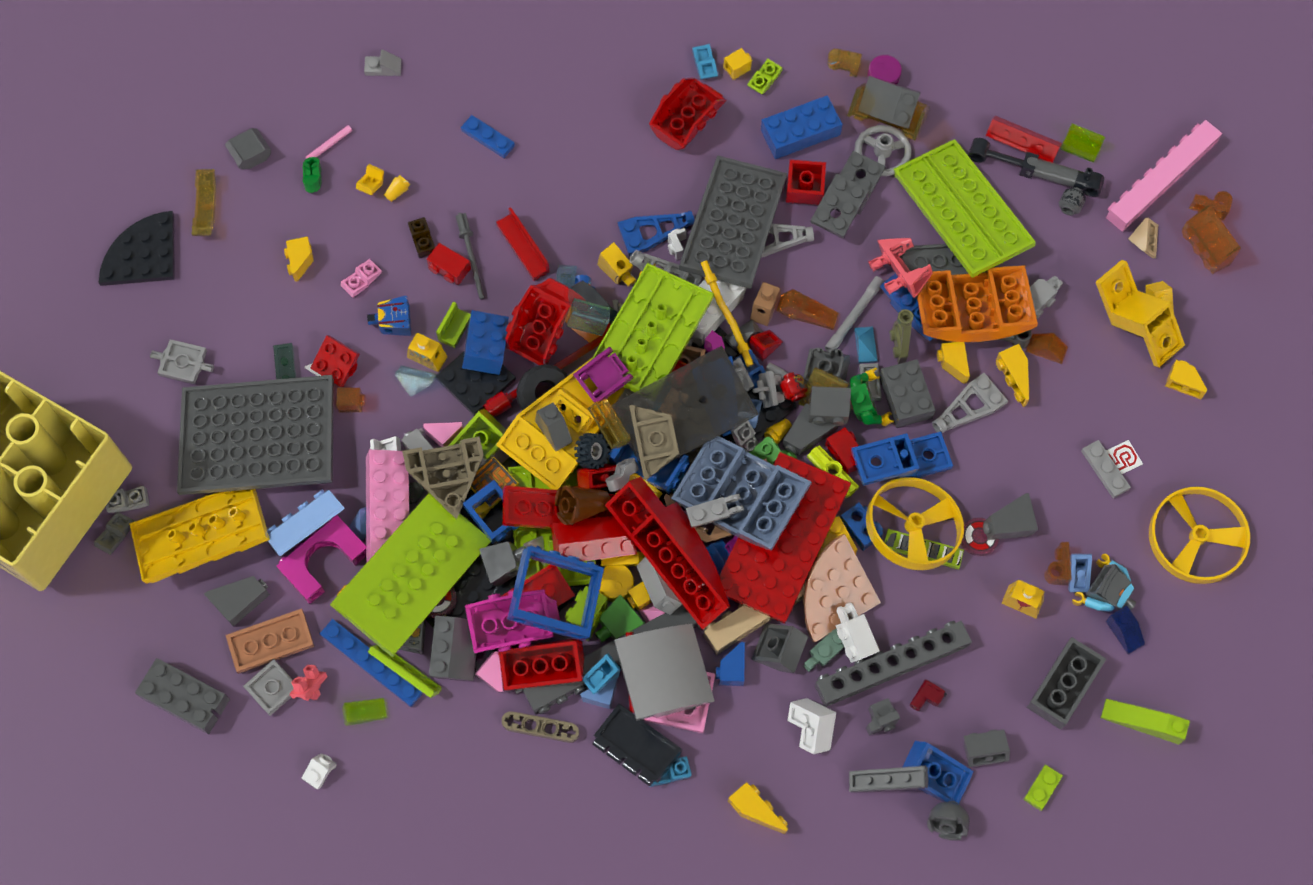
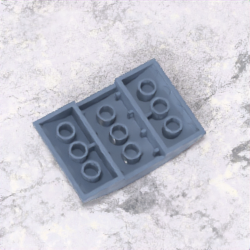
M710 433L671 499L684 508H688L718 498L740 494L741 498L738 501L727 503L726 505L728 510L743 505L744 511L711 524L754 545L772 550L810 487L811 481L778 465L774 466L746 452L744 448Z

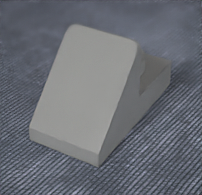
M381 50L380 57L365 56V76H401L402 60L385 50Z

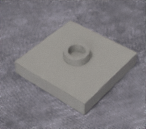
M274 659L243 686L269 716L291 698L290 693L294 689L291 683L293 679Z

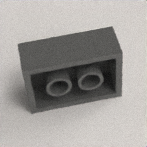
M918 359L881 368L880 382L896 428L933 418L935 408Z

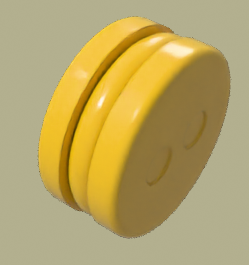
M624 565L605 566L599 593L606 596L607 601L614 602L620 595L626 600L629 597L628 590L634 587L631 571Z

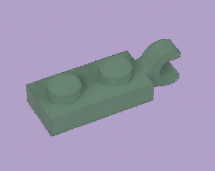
M837 628L832 630L810 650L809 653L812 657L803 666L808 672L818 663L824 667L845 648L837 634Z

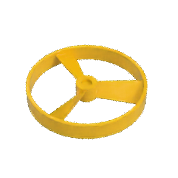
M905 477L887 482L875 493L866 512V528L874 546L888 560L907 569L929 570L943 565L953 556L963 539L964 522L956 502L942 488L920 478ZM895 487H915L931 493L940 502L921 514L914 512L907 517L881 497L880 494ZM873 505L906 520L904 526L906 531L909 532L907 558L890 549L878 535L873 522ZM953 518L957 530V538L953 550L943 558L928 561L922 533L923 526Z
M1188 487L1173 492L1157 507L1149 525V541L1156 559L1169 573L1187 582L1208 584L1228 577L1242 564L1250 546V529L1243 512L1229 497L1210 488ZM1201 494L1220 501L1231 510L1241 527L1208 529L1204 525H1197L1183 495ZM1168 501L1192 529L1189 533L1190 541L1172 564L1162 554L1155 536L1157 515L1161 507ZM1206 541L1243 548L1241 557L1235 567L1224 574L1213 577H1198L1189 574L1200 545Z

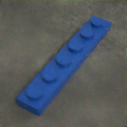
M334 619L320 632L324 639L409 707H412L423 694L415 686L369 654L370 648Z

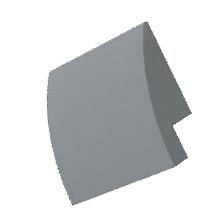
M692 624L651 630L614 640L636 721L652 716L659 718L715 702Z

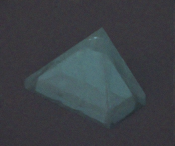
M402 365L395 372L396 378L411 397L431 385L437 375Z

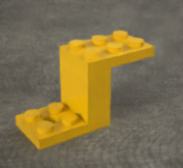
M1119 261L1095 282L1111 325L1143 337L1154 366L1161 367L1185 346L1170 302L1138 291L1127 261Z

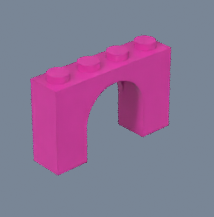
M338 515L327 521L321 529L312 532L308 540L304 543H299L294 548V551L289 556L286 555L281 558L277 565L283 576L309 604L325 592L308 570L309 559L316 550L327 546L335 547L341 550L355 566L366 557V545Z

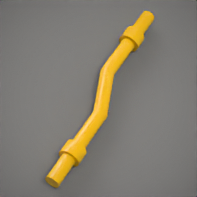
M705 260L700 263L705 273V281L710 286L712 293H714L716 303L732 329L738 344L739 354H742L746 366L750 367L754 365L749 353L750 348L747 342L745 343L736 320L723 300L716 283L718 280L715 273H712L708 261Z

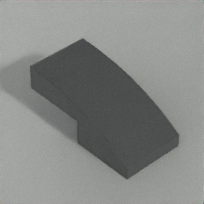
M117 512L106 524V530L94 541V546L111 555L130 531L129 523L134 522V520Z

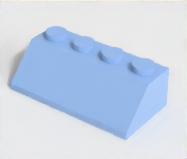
M323 489L313 496L315 499L312 502L308 503L305 501L297 507L299 509L294 515L289 513L281 519L283 523L278 527L274 524L267 529L270 538L268 543L278 556L283 555L345 509L329 490L325 492Z

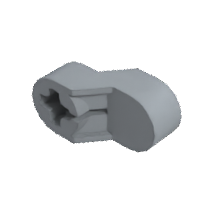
M635 458L623 460L616 465L614 475L605 480L609 491L622 489L628 483L630 475L639 470Z

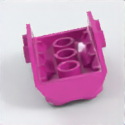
M544 590L522 593L518 609L560 621L556 600L545 595ZM509 591L508 596L500 597V594L489 595L488 600L465 605L474 653L498 649L499 652L511 650L510 646L517 644L519 648L531 646L530 642L554 636L553 632L507 620L513 591Z

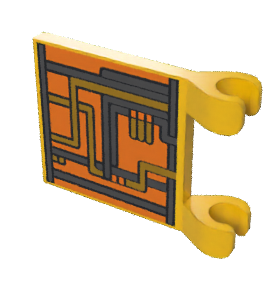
M493 457L476 472L470 489L476 494L493 480L496 481L502 490L505 485L518 486L519 483ZM495 493L484 504L477 507L475 511L483 519L490 509L502 499Z

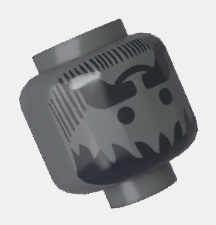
M1076 187L1068 188L1063 192L1059 200V207L1066 215L1078 214L1086 202V197L1081 189Z

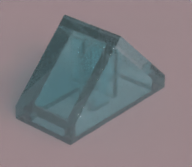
M559 265L556 281L568 286V288L575 285L577 266Z

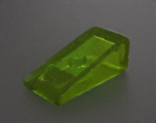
M384 698L347 702L342 706L345 726L387 718Z

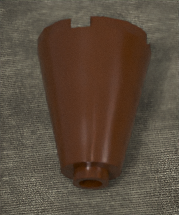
M565 485L560 487L555 495V506L559 507L557 516L564 525L575 524L608 510L605 504L611 499V496L607 491Z

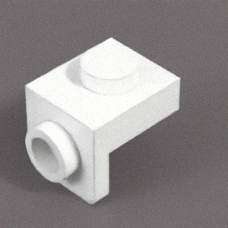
M685 228L675 229L668 234V250L671 255L674 254L676 260L681 259L683 256V248L680 241L686 239L687 231Z
M397 436L382 441L370 440L371 450L401 451L400 438Z
M319 754L312 758L302 779L318 790L322 787L329 772L335 769L337 764L328 755Z

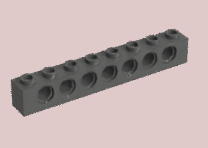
M962 621L948 622L944 625L945 628L937 630V628L931 629L921 638L919 636L912 637L908 640L909 643L904 645L898 643L890 647V651L885 653L879 651L873 654L871 659L865 660L863 658L854 662L852 667L847 668V666H843L837 669L835 674L830 676L829 674H824L818 677L815 688L823 706L828 707L968 648L972 641ZM942 636H948L951 639V643L943 642ZM923 644H931L933 646V650H926ZM905 652H914L915 658H908ZM893 658L897 661V665L891 666L887 660ZM876 666L879 669V673H871L869 667ZM856 673L860 675L861 680L854 681L851 675ZM839 681L842 683L843 688L836 689L832 683Z

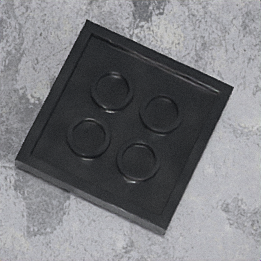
M463 352L435 377L475 416L478 411L484 409L483 405L488 399L501 391L503 392L516 380V377L503 364L500 375L462 368Z

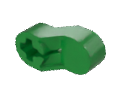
M309 157L304 160L302 166L303 185L306 192L314 193L321 188L322 169L317 157Z

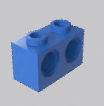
M857 503L843 513L840 518L849 535L861 550L864 551L873 543L870 537L864 534V531L867 530V507ZM852 516H860L861 521H854ZM873 520L876 531L880 538H882L883 528L878 521Z

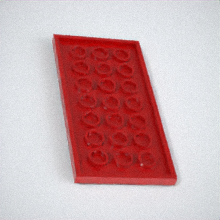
M779 452L774 466L778 465L811 481V485L773 549L768 550L738 537L719 577L727 598L785 624L850 489L851 482Z

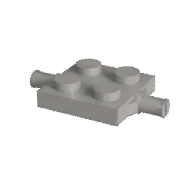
M170 339L163 353L152 350L150 358L160 360V367L157 373L162 377L195 384L201 370L211 373L214 370L213 364L204 363L207 353L205 347Z

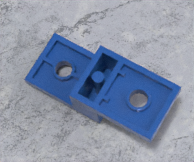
M941 432L911 440L906 433L851 449L863 486L894 477L896 479L905 477L920 478L953 468ZM925 451H930L933 453L934 457L932 459H927L924 457L923 453ZM871 459H880L881 465H872Z

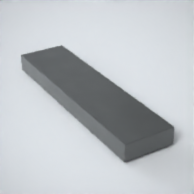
M927 766L849 771V792L852 793L928 788Z

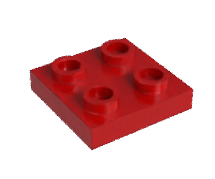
M326 335L310 369L322 376L332 375L334 383L344 387L347 379L355 373L358 367L356 361L360 353L332 336Z

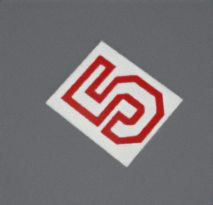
M1129 440L1106 450L1121 474L1143 464Z

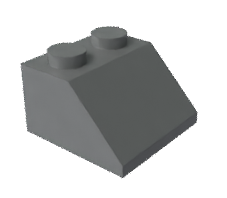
M812 386L809 399V422H813L816 425L832 423L835 426L847 424L851 388Z
M765 623L752 660L778 671L794 673L808 636L794 626Z

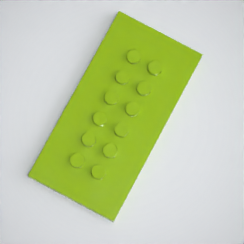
M955 139L893 169L895 172L894 176L972 278L1035 247L1036 241Z
M428 493L331 602L330 606L393 657L481 554L479 549L487 547L491 541L460 513L456 520Z

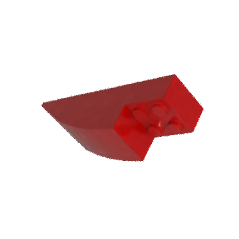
M638 477L629 481L605 504L702 630L730 606L718 571L696 529L691 528L689 518L677 502L665 507L644 479Z

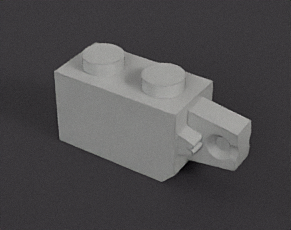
M1056 276L1047 281L1038 279L1030 287L1037 319L1043 314V309L1046 306L1050 308L1056 301L1055 296L1063 284Z

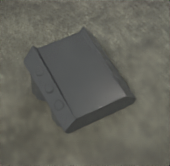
M251 128L231 138L225 144L238 168L243 170L259 165L271 155L270 147L257 128Z
M810 348L803 376L805 382L826 387L845 388L850 356L843 354L840 349H832L828 352L822 348Z

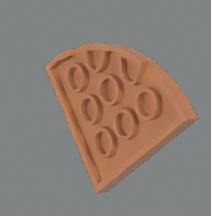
M845 534L839 535L824 548L817 561L814 562L806 580L803 595L805 624L809 636L814 643L827 636L832 630L836 629V625L841 623L837 614L838 607H845L847 603H852L857 615L860 616L881 603Z

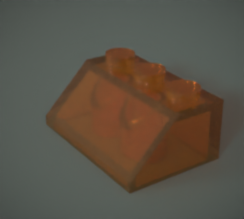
M1210 204L1189 219L1181 230L1184 238L1193 246L1194 252L1203 260L1205 268L1210 270L1212 274L1231 265L1241 250V247Z

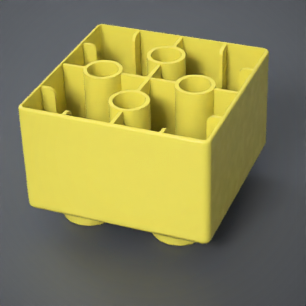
M0 371V568L34 589L43 591L131 472L132 465L105 431Z

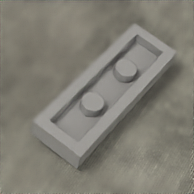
M1099 440L1081 450L1112 498L1121 495L1131 488Z

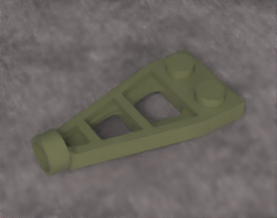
M907 309L899 312L897 320L894 322L892 330H890V340L894 341L895 345L893 347V356L897 358L898 364L907 361L911 323L914 316Z

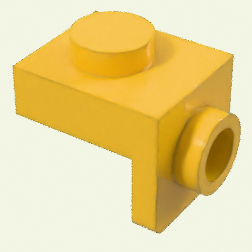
M368 164L366 166V174L356 183V189L372 196L383 185L384 170Z

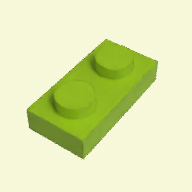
M1044 765L1023 800L1042 811L1063 775Z

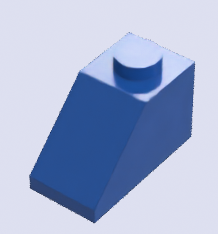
M740 642L720 661V667H716V679H720L719 685H744L745 642Z

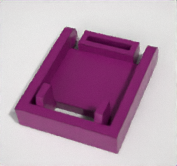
M611 347L605 349L573 374L597 406L633 379L631 373L626 375L629 371L615 353L609 356L613 352ZM589 377L598 387L593 393L584 383Z

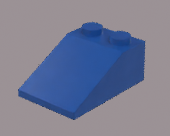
M921 741L914 742L903 764V767L927 766L928 788L918 789L942 802L955 801L959 804L974 771L928 742Z

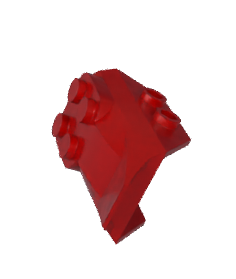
M694 77L683 78L679 83L673 85L668 95L665 94L661 98L660 104L649 125L658 139L675 150H681L689 144L699 130L702 131L709 119H713L716 116L718 109L727 100L723 98L722 94Z
M548 278L537 285H530L519 305H516L512 311V316L514 317L506 328V332H508L505 338L507 349L538 365H548L551 355H554L558 348L556 342L563 335L564 329L562 327L571 306L568 297V286L552 278Z

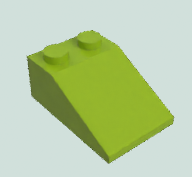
M483 409L476 413L448 446L459 444L460 440L480 437L483 456L489 460L500 449L496 444L507 429Z

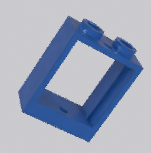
M495 480L491 481L463 503L464 509L492 544L496 541H502L507 536L506 533L511 529L514 531L519 528L502 525L492 532L474 510L495 493L503 500V490Z

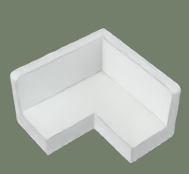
M808 698L790 702L788 721L802 728L799 747L812 754L829 751L831 749L836 712Z

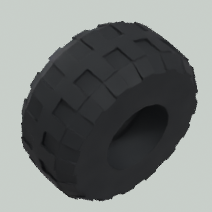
M547 364L535 366L525 372L518 383L516 392L521 410L523 411L537 400L535 388L539 383L546 382L554 387L568 376L567 373L557 366ZM562 404L561 409L565 411L566 406Z

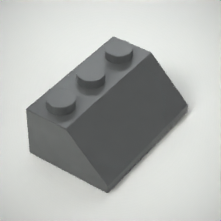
M435 616L429 676L440 679L474 681L477 653H474L468 619Z

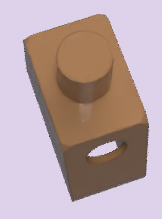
M765 282L762 283L753 304L750 320L768 327L781 297V289Z

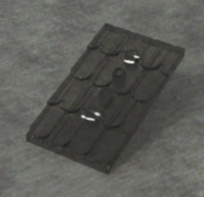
M722 346L610 406L640 466L641 461L629 405L672 415L680 453L672 461L759 414Z

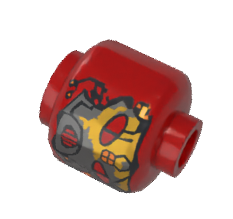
M791 372L783 376L784 380L781 381L780 387L787 400L795 402L806 397L805 393L808 391V387L802 375Z

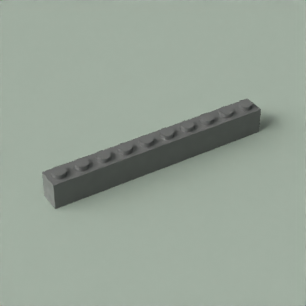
M682 604L671 615L664 613L632 631L634 634L685 624H692L693 629L696 627L700 629L701 627ZM614 641L584 656L583 676L608 653L619 668H622ZM584 681L528 687L523 689V692L536 715L537 713L544 714L551 709L550 706L556 703L560 705L566 702L568 697L574 693L575 695L583 693L587 685Z

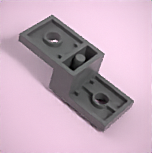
M852 151L840 175L836 173L811 219V223L844 239L857 213L861 214L885 170V165ZM858 171H863L866 176L859 179L855 174ZM833 210H838L841 215L838 218H833L830 213Z

